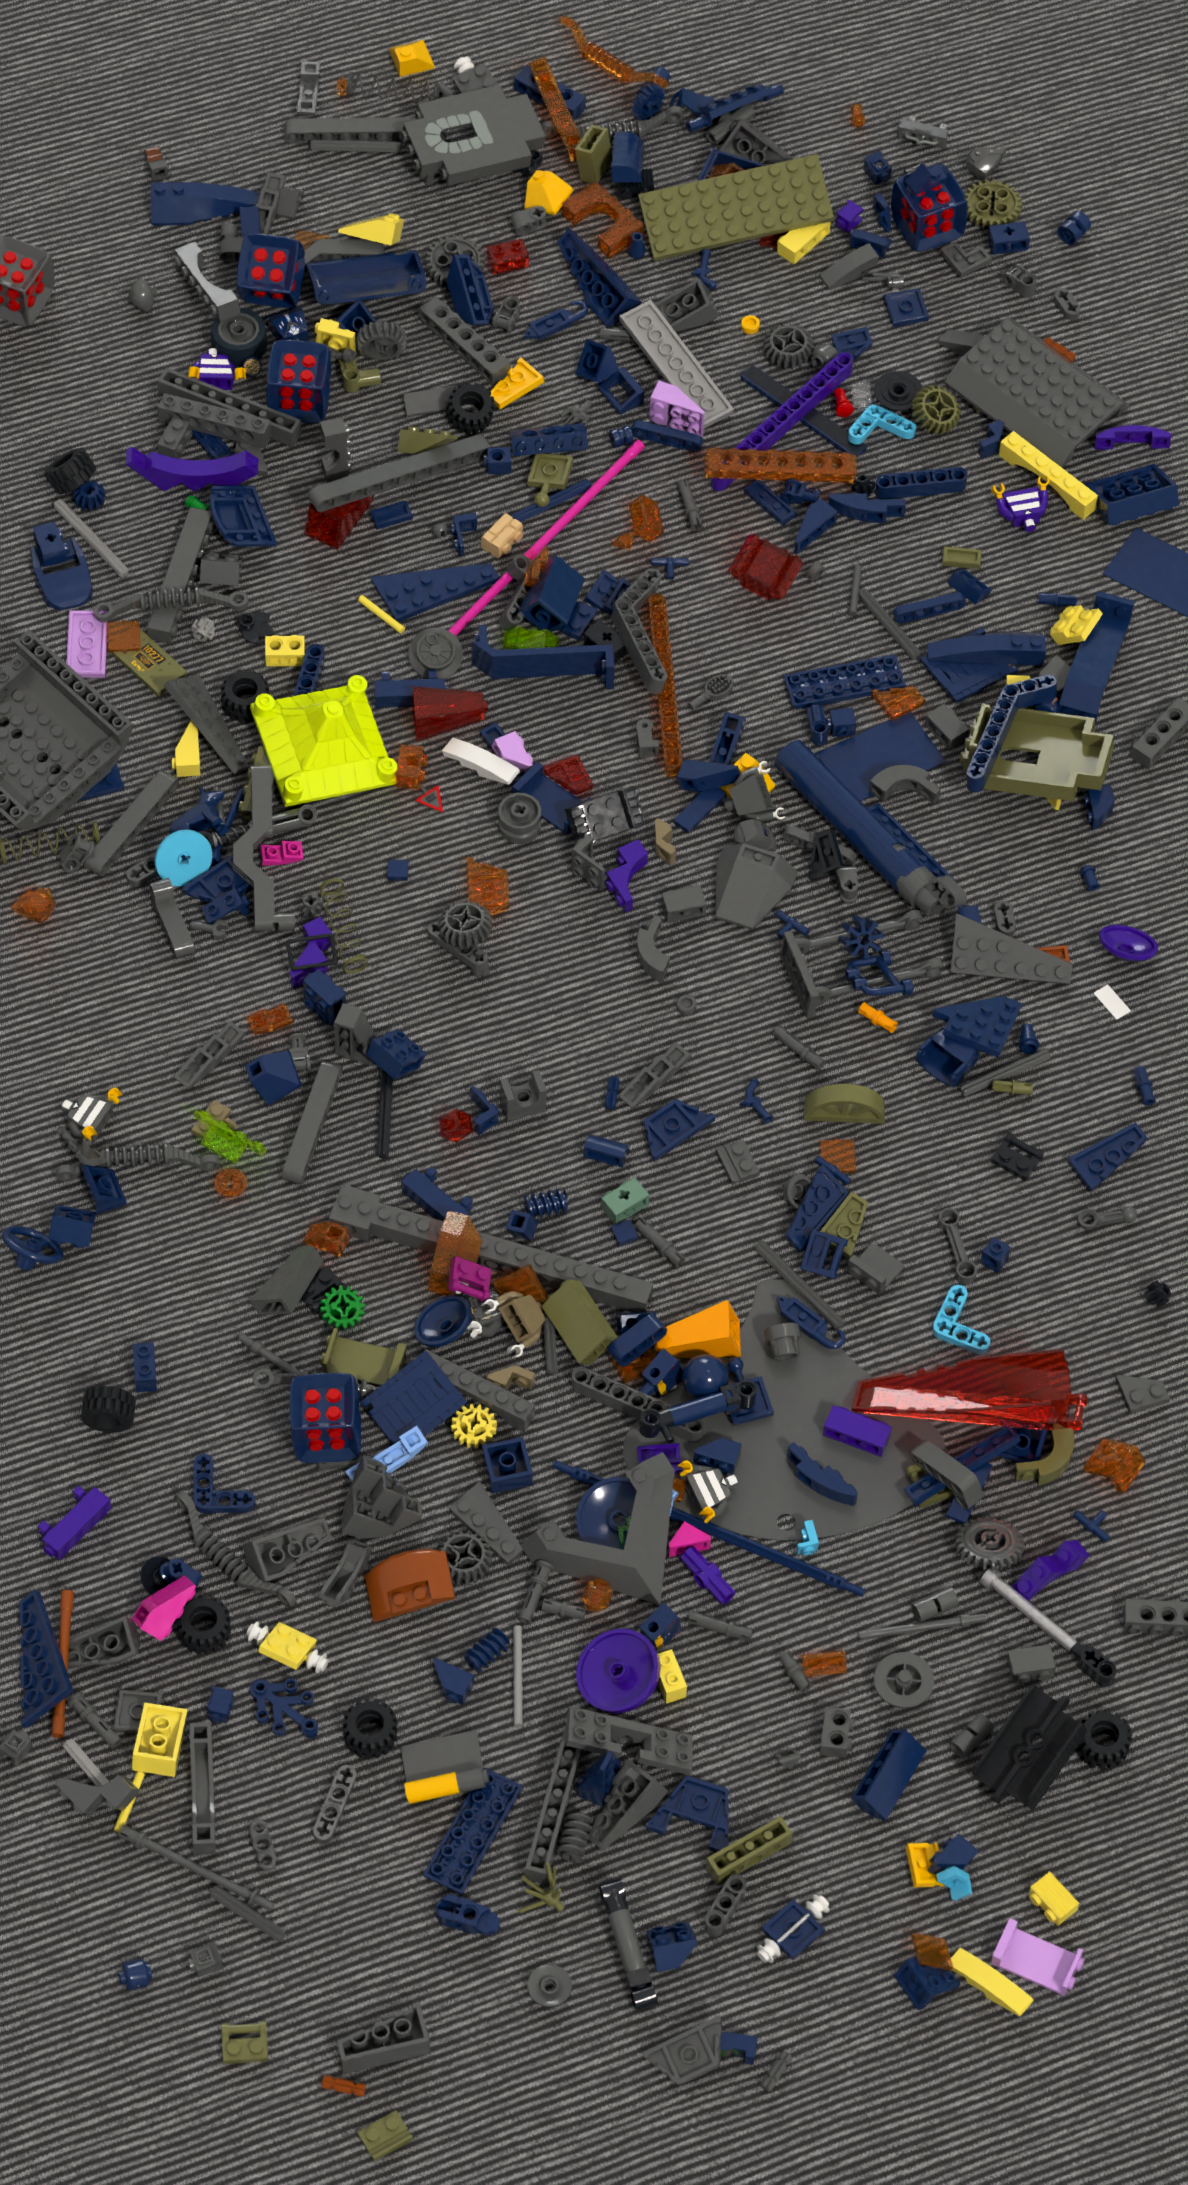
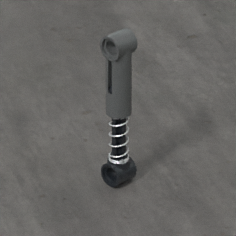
M303 805L301 808L272 815V835L312 826L318 816L316 808L312 805ZM302 813H309L311 815V819L305 820L302 817ZM252 820L246 826L231 827L223 836L216 832L200 831L199 833L208 840L211 848L215 849L219 844L223 845V843H231V841L238 840L252 827Z

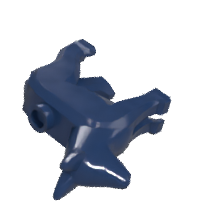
M200 786V798L197 805L182 814L171 824L170 834L179 830L200 832L209 827L213 828L221 836L227 833L229 829L225 824H221L223 821L219 817V812L216 808L217 804L224 798L225 792L223 790L205 792L202 786ZM182 855V861H185V855Z

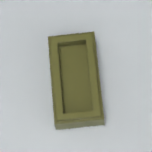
M944 546L942 566L980 569L982 550Z

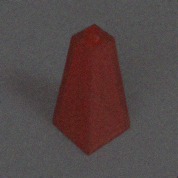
M374 495L323 512H318L311 503L308 509L305 535L338 550L373 502Z
M412 687L416 741L484 720V712H488L487 700H483L482 692Z

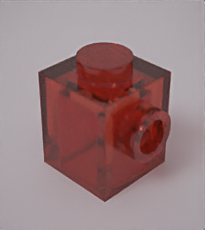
M455 1109L439 1119L442 1137L453 1142H458L473 1132L471 1114Z

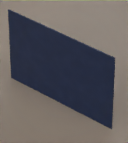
M1135 528L1103 572V575L1188 617V553Z
M911 711L816 753L825 766L860 801L873 796L869 792L870 780L888 767L912 765L927 771L946 762Z

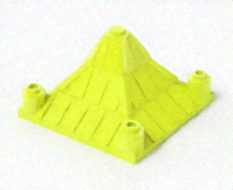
M352 676L347 686L274 700L269 694H260L256 697L255 703H251L250 710L285 807L397 784V777L395 775L397 763L387 755L365 694L367 681L362 676Z

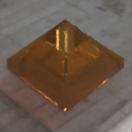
M624 533L611 543L612 546L630 550L635 533Z

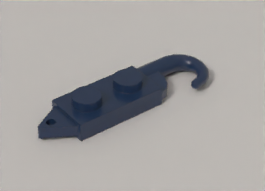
M573 301L571 305L582 307L580 312L572 314L566 309H559L529 323L524 339H538L540 341L571 326L572 323L587 315L588 306L583 301Z
M777 1296L776 1300L780 1307V1315L791 1323L799 1324V1329L810 1338H814L828 1349H838L844 1344L845 1335L840 1329L837 1331L840 1335L839 1341H830L825 1337L827 1323L824 1319L795 1297L790 1299Z

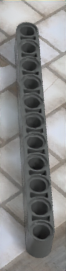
M478 434L316 486L308 492L307 497L318 512H323L484 460V456L487 455V448H492V446L483 434Z

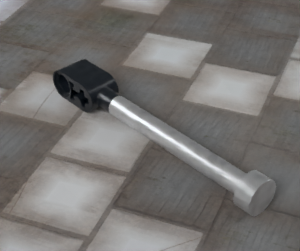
M990 1567L984 1573L980 1583L985 1588L996 1590L1079 1660L1080 1670L1099 1686L1108 1687L1112 1685L1116 1674V1666L1096 1648H1084L1002 1580L1000 1578L1002 1573L996 1568L992 1571ZM1105 1671L1108 1672L1110 1675L1104 1676L1101 1674V1672Z

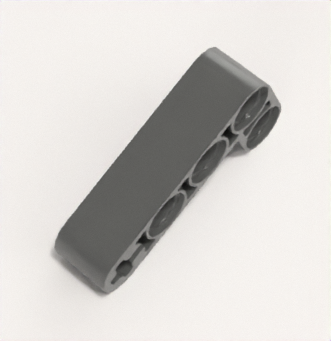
M522 554L517 555L507 565L508 574L519 581V584L499 620V625L505 631L513 630L524 618L518 610L542 568Z
M165 878L150 883L151 902L175 958L194 953V943L176 904L170 879Z
M927 1439L923 1440L909 1452L910 1458L917 1466L953 1491L957 1502L965 1510H969L984 1497L976 1475Z

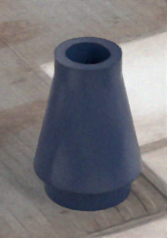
M639 232L632 234L628 247V253L634 259H640L646 253L643 235Z
M1024 1024L1021 1026L1019 1048L1025 1054L1035 1053L1039 1047L1038 1039L1031 1024Z

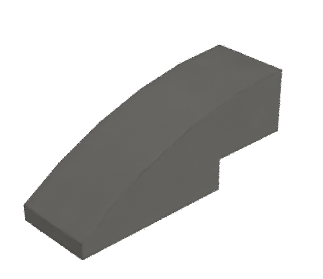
M868 243L838 260L820 275V278L828 290L834 289L860 278L863 271L877 266L878 255Z

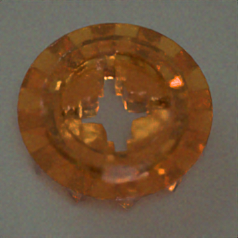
M235 1168L220 1171L214 1180L216 1192H219L222 1197L227 1196L231 1199L234 1196L240 1197V1194L243 1191L245 1192L247 1186L245 1174ZM230 1178H232L233 1181L232 1189H230L228 1185Z

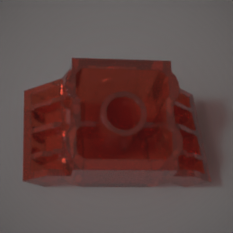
M750 534L728 571L734 578L741 581L742 587L767 600L771 598L777 600L784 598L804 563L798 555L791 556L787 549H781L771 544L767 539L760 540L756 534Z

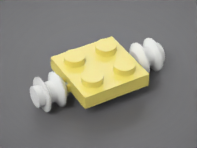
M258 1621L255 1624H251L247 1630L248 1641L255 1639L257 1640V1645H260L259 1653L295 1670L298 1669L304 1660L306 1661L307 1669L314 1667L316 1668V1673H319L320 1670L324 1671L328 1664L327 1654L324 1653L320 1656L317 1649L312 1651L316 1646L317 1639L281 1622L275 1626L270 1634L268 1626L260 1628Z

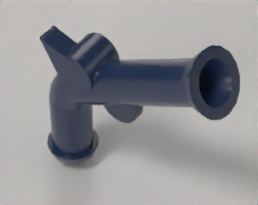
M702 249L700 267L696 268L691 275H696L706 286L714 290L717 287V282L706 277V274L711 272V269L708 267V261L712 252L709 249Z
M753 1078L750 1080V1084L745 1091L746 1098L740 1105L748 1108L753 1107L763 1119V1123L767 1124L772 1121L773 1116L761 1105L762 1099L760 1097L755 1098L753 1095L755 1089L759 1086V1081Z

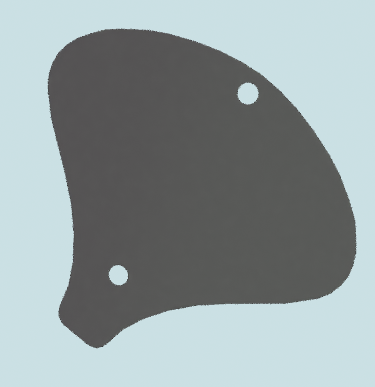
M768 1279L758 1284L752 1308L740 1329L741 1356L738 1357L744 1364L742 1374L745 1380L762 1376L774 1415L734 1426L730 1415L726 1416L724 1412L702 1418L704 1421V1436L697 1443L689 1442L673 1435L674 1441L667 1443L661 1431L654 1438H646L639 1432L640 1420L638 1419L626 1434L623 1444L625 1464L628 1470H631L638 1465L637 1446L679 1443L681 1463L687 1460L691 1464L698 1465L693 1462L695 1449L720 1438L742 1443L741 1455L734 1472L738 1486L729 1489L731 1497L728 1500L729 1505L720 1517L711 1519L709 1522L731 1532L746 1536L786 1541L802 1540L800 1530L803 1529L804 1521L813 1520L817 1538L850 1532L894 1516L913 1505L903 1489L913 1484L911 1477L906 1473L907 1467L915 1465L909 1456V1452L923 1440L927 1439L947 1453L945 1441L939 1431L919 1411L858 1366L841 1347L838 1349H828L800 1330L801 1339L798 1341L800 1356L785 1361L773 1360L771 1346L766 1345L764 1330L777 1324L791 1323L780 1315V1307L776 1300L777 1296L790 1299L795 1297L819 1316L817 1310L786 1280ZM827 1330L825 1337L832 1342H836ZM732 1357L717 1358H719L727 1367V1362ZM728 1370V1384L736 1383L734 1373ZM681 1385L661 1401L674 1406L694 1400V1398ZM833 1405L845 1407L850 1412L856 1414H864L869 1419L875 1421H883L892 1427L891 1437L882 1457L823 1436L824 1424ZM697 1428L690 1429L692 1431H698ZM795 1442L799 1447L802 1446L807 1451L808 1456L813 1461L816 1460L821 1465L822 1470L830 1466L833 1470L839 1471L843 1480L847 1484H852L857 1490V1503L852 1506L831 1500L801 1482L795 1476L796 1465L787 1457L788 1446ZM924 1472L918 1473L920 1479L925 1476ZM722 1473L723 1477H727V1476H729V1475H732V1474H730V1473H727V1474H723V1473ZM680 1474L674 1475L673 1489L678 1491L679 1495L673 1501L672 1507L700 1518L684 1485V1480L688 1474L685 1476H680ZM782 1514L793 1516L796 1522L794 1528L788 1531L780 1529L777 1526L778 1517ZM703 1516L700 1519L705 1520L707 1518Z

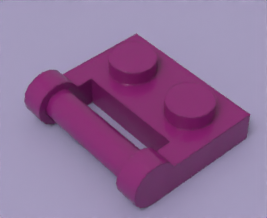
M455 1256L451 1260L448 1290L462 1292L478 1298L480 1302L484 1303L490 1298L489 1286L492 1269ZM460 1281L480 1288V1290L461 1284Z

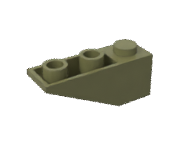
M408 426V430L400 429L398 452L419 454L457 440L458 436H451V432L439 430V434H436L434 429L426 428L421 432L419 427Z

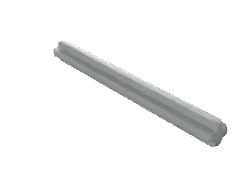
M62 499L55 501L54 508L122 578L128 575L129 569Z

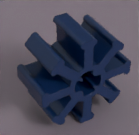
M853 916L855 928L853 929L851 925L844 922L842 928L849 932L850 935L839 936V941L847 946L844 950L852 956L857 957L856 954H858L862 958L868 959L870 958L868 946L876 952H879L881 946L872 942V940L883 939V932L876 929L875 927H878V924L866 917L865 921L860 916Z

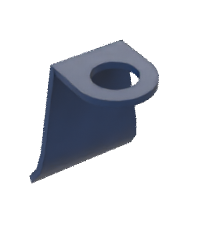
M682 88L672 97L670 107H679L683 104L695 112L700 110L699 107L704 104H714V100L711 96H703ZM679 97L678 102L674 105L675 99Z

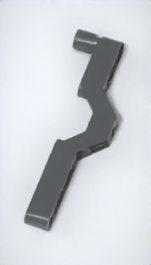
M225 223L221 226L219 258L224 262L239 263L244 238L237 237V226L235 224ZM317 239L313 242L312 246L305 250L304 276L308 274L307 263L384 254L385 245L371 240Z
M251 765L252 827L233 844V870L253 887L254 931H273V928H278V931H295L294 913H275L274 876H267L253 863V850L265 838H272L273 826L271 765Z

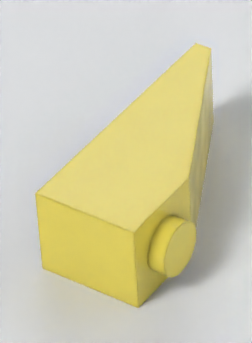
M830 222L789 231L785 236L783 235L779 238L777 254L793 265L796 264L830 233Z
M190 721L175 749L176 757L172 758V769H176L177 777L201 776L198 728L192 721Z

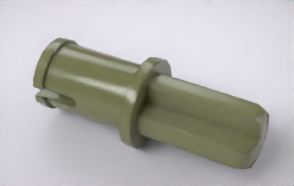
M1012 1079V1082L993 1080L992 1090L1008 1092L1011 1095L1024 1094L1031 1096L1033 1083L1015 1082V1079Z

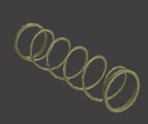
M93 821L92 842L95 840L97 845L100 842L97 822ZM78 824L75 829V834H77V828L78 826H80L87 841H89L83 827ZM59 828L57 831L56 851H54L47 835L45 834V832L41 831L38 838V851L36 855L29 839L26 835L23 834L20 839L18 859L9 840L7 838H1L0 852L2 861L4 864L7 863L6 852L4 847L5 840L8 842L16 860L19 861L21 859L23 836L28 841L34 856L37 858L39 856L41 833L45 835L49 843V846L54 854H56L58 850V837L60 829L63 831L68 842L69 839L65 831L62 828Z
M338 878L328 879L320 885L319 890L323 899L328 901L325 906L326 912L333 916L330 920V926L333 930L338 931L334 939L336 944L342 947L339 951V957L345 961L343 970L347 973H357L367 967L368 960L366 955H356L346 961L342 958L341 951L344 947H356L362 941L354 939L341 945L336 939L339 932L353 931L357 928V925L348 924L339 930L332 926L334 917L350 915L352 909H342L334 915L327 910L330 901L339 902L348 897L346 893L337 894L344 888V881ZM337 881L342 883V886L335 891H323L324 887L330 882ZM323 894H324V895H334V894H337V895L333 896L330 900L326 899V898L323 896ZM346 895V897L343 899L332 900L337 896ZM350 910V913L346 915H337L342 911ZM347 926H355L351 930L341 931L343 928ZM353 941H360L356 945L346 946L348 943H351ZM366 961L365 965L355 970H347L345 968L348 963Z

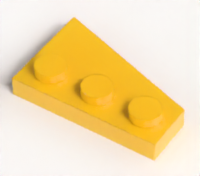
M520 357L517 365L511 368L504 380H500L490 392L491 396L494 397L495 406L502 409L544 383V377Z

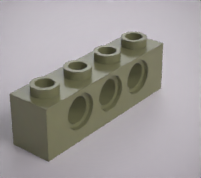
M779 1816L707 1857L706 1870L718 1886L727 1881L730 1876L743 1872L790 1845L793 1833L783 1818Z

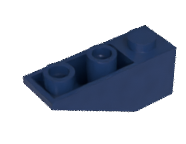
M685 759L677 775V780L682 790L701 792L732 784L741 773L738 766L732 764L727 765Z

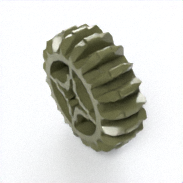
M929 385L928 387H923L920 392L918 391L915 394L911 410L914 411L912 416L917 418L915 423L921 424L920 429L926 428V433L932 431L933 435L937 433L941 435L950 432L957 425L961 412L958 409L960 403L955 402L957 397L951 396L952 391L946 392V387L940 389L939 385L935 387ZM931 399V402L925 403V400ZM942 417H947L946 421H941Z

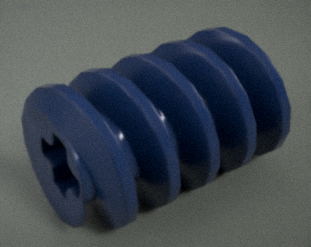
M563 1188V1193L556 1189L554 1195L551 1190L547 1191L546 1196L543 1192H540L538 1198L535 1193L531 1194L530 1199L527 1195H524L526 1213L531 1214L534 1218L535 1214L538 1213L539 1217L543 1218L544 1212L547 1213L548 1217H551L552 1210H554L556 1215H559V1210L562 1209L564 1214H567L568 1201L565 1188Z
M495 1627L491 1633L485 1635V1638H481L479 1643H475L472 1649H467L466 1654L463 1653V1657L473 1670L481 1674L483 1672L480 1667L481 1665L487 1669L489 1667L487 1660L491 1663L495 1662L493 1655L498 1658L502 1657L499 1650L505 1653L508 1652L506 1645L510 1644L509 1639L500 1629Z

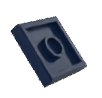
M920 288L884 294L883 299L893 327L929 321V315Z

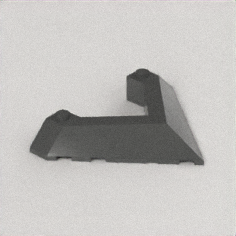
M662 1452L626 1472L627 1477L637 1492L624 1550L566 1538L554 1520L535 1531L520 1546L532 1564H536L538 1560L546 1561L554 1566V1571L660 1606L675 1470Z

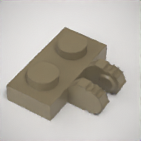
M213 1100L193 1126L191 1132L193 1135L209 1143L214 1135L225 1140L229 1139L231 1135L226 1129L221 1127L222 1125L230 1130H235L238 1126L235 1121L228 1118L231 1114V1109Z

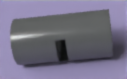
M950 1586L911 1603L913 1614L919 1623L959 1606L957 1595Z
M978 1714L949 1743V1746L957 1756L964 1759L994 1730V1726L985 1715Z

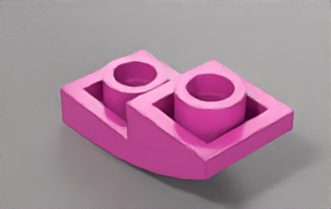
M282 841L281 845H261V865H283L303 860L302 843L300 841Z

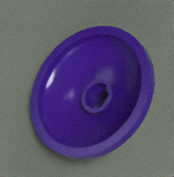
M1109 925L1104 927L1099 934L1102 946L1113 956L1124 961H1145L1153 958L1158 950L1156 941L1150 935L1133 927Z

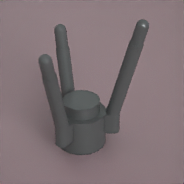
M873 272L872 275L878 277H862L863 281H886L887 288H891L889 291L865 299L863 303L882 298L884 294L899 292V289L904 287L903 275L899 273Z

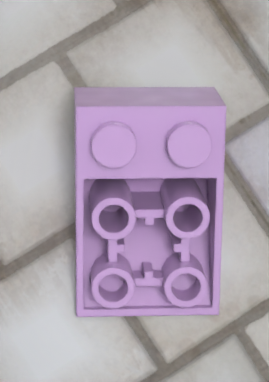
M658 381L650 399V421L703 437L705 412L677 386Z

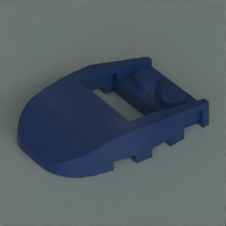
M74 537L63 541V543H67L69 551L66 554V561L78 558L80 566L43 575L41 567H44L37 548L32 546L30 551L36 588H39L44 602L56 610H66L82 606L93 595L91 573L85 555Z

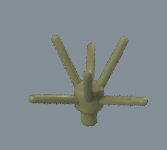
M549 1862L546 1863L550 1888L546 1891L525 1876H521L524 1882L537 1891L525 1888L524 1892L542 1900L519 1909V1913L529 1911L544 1904H547L549 1907L553 1906L558 1912L564 1909L565 1905L559 1900V1894L562 1890L559 1888L555 1891L556 1869L553 1868L551 1871Z

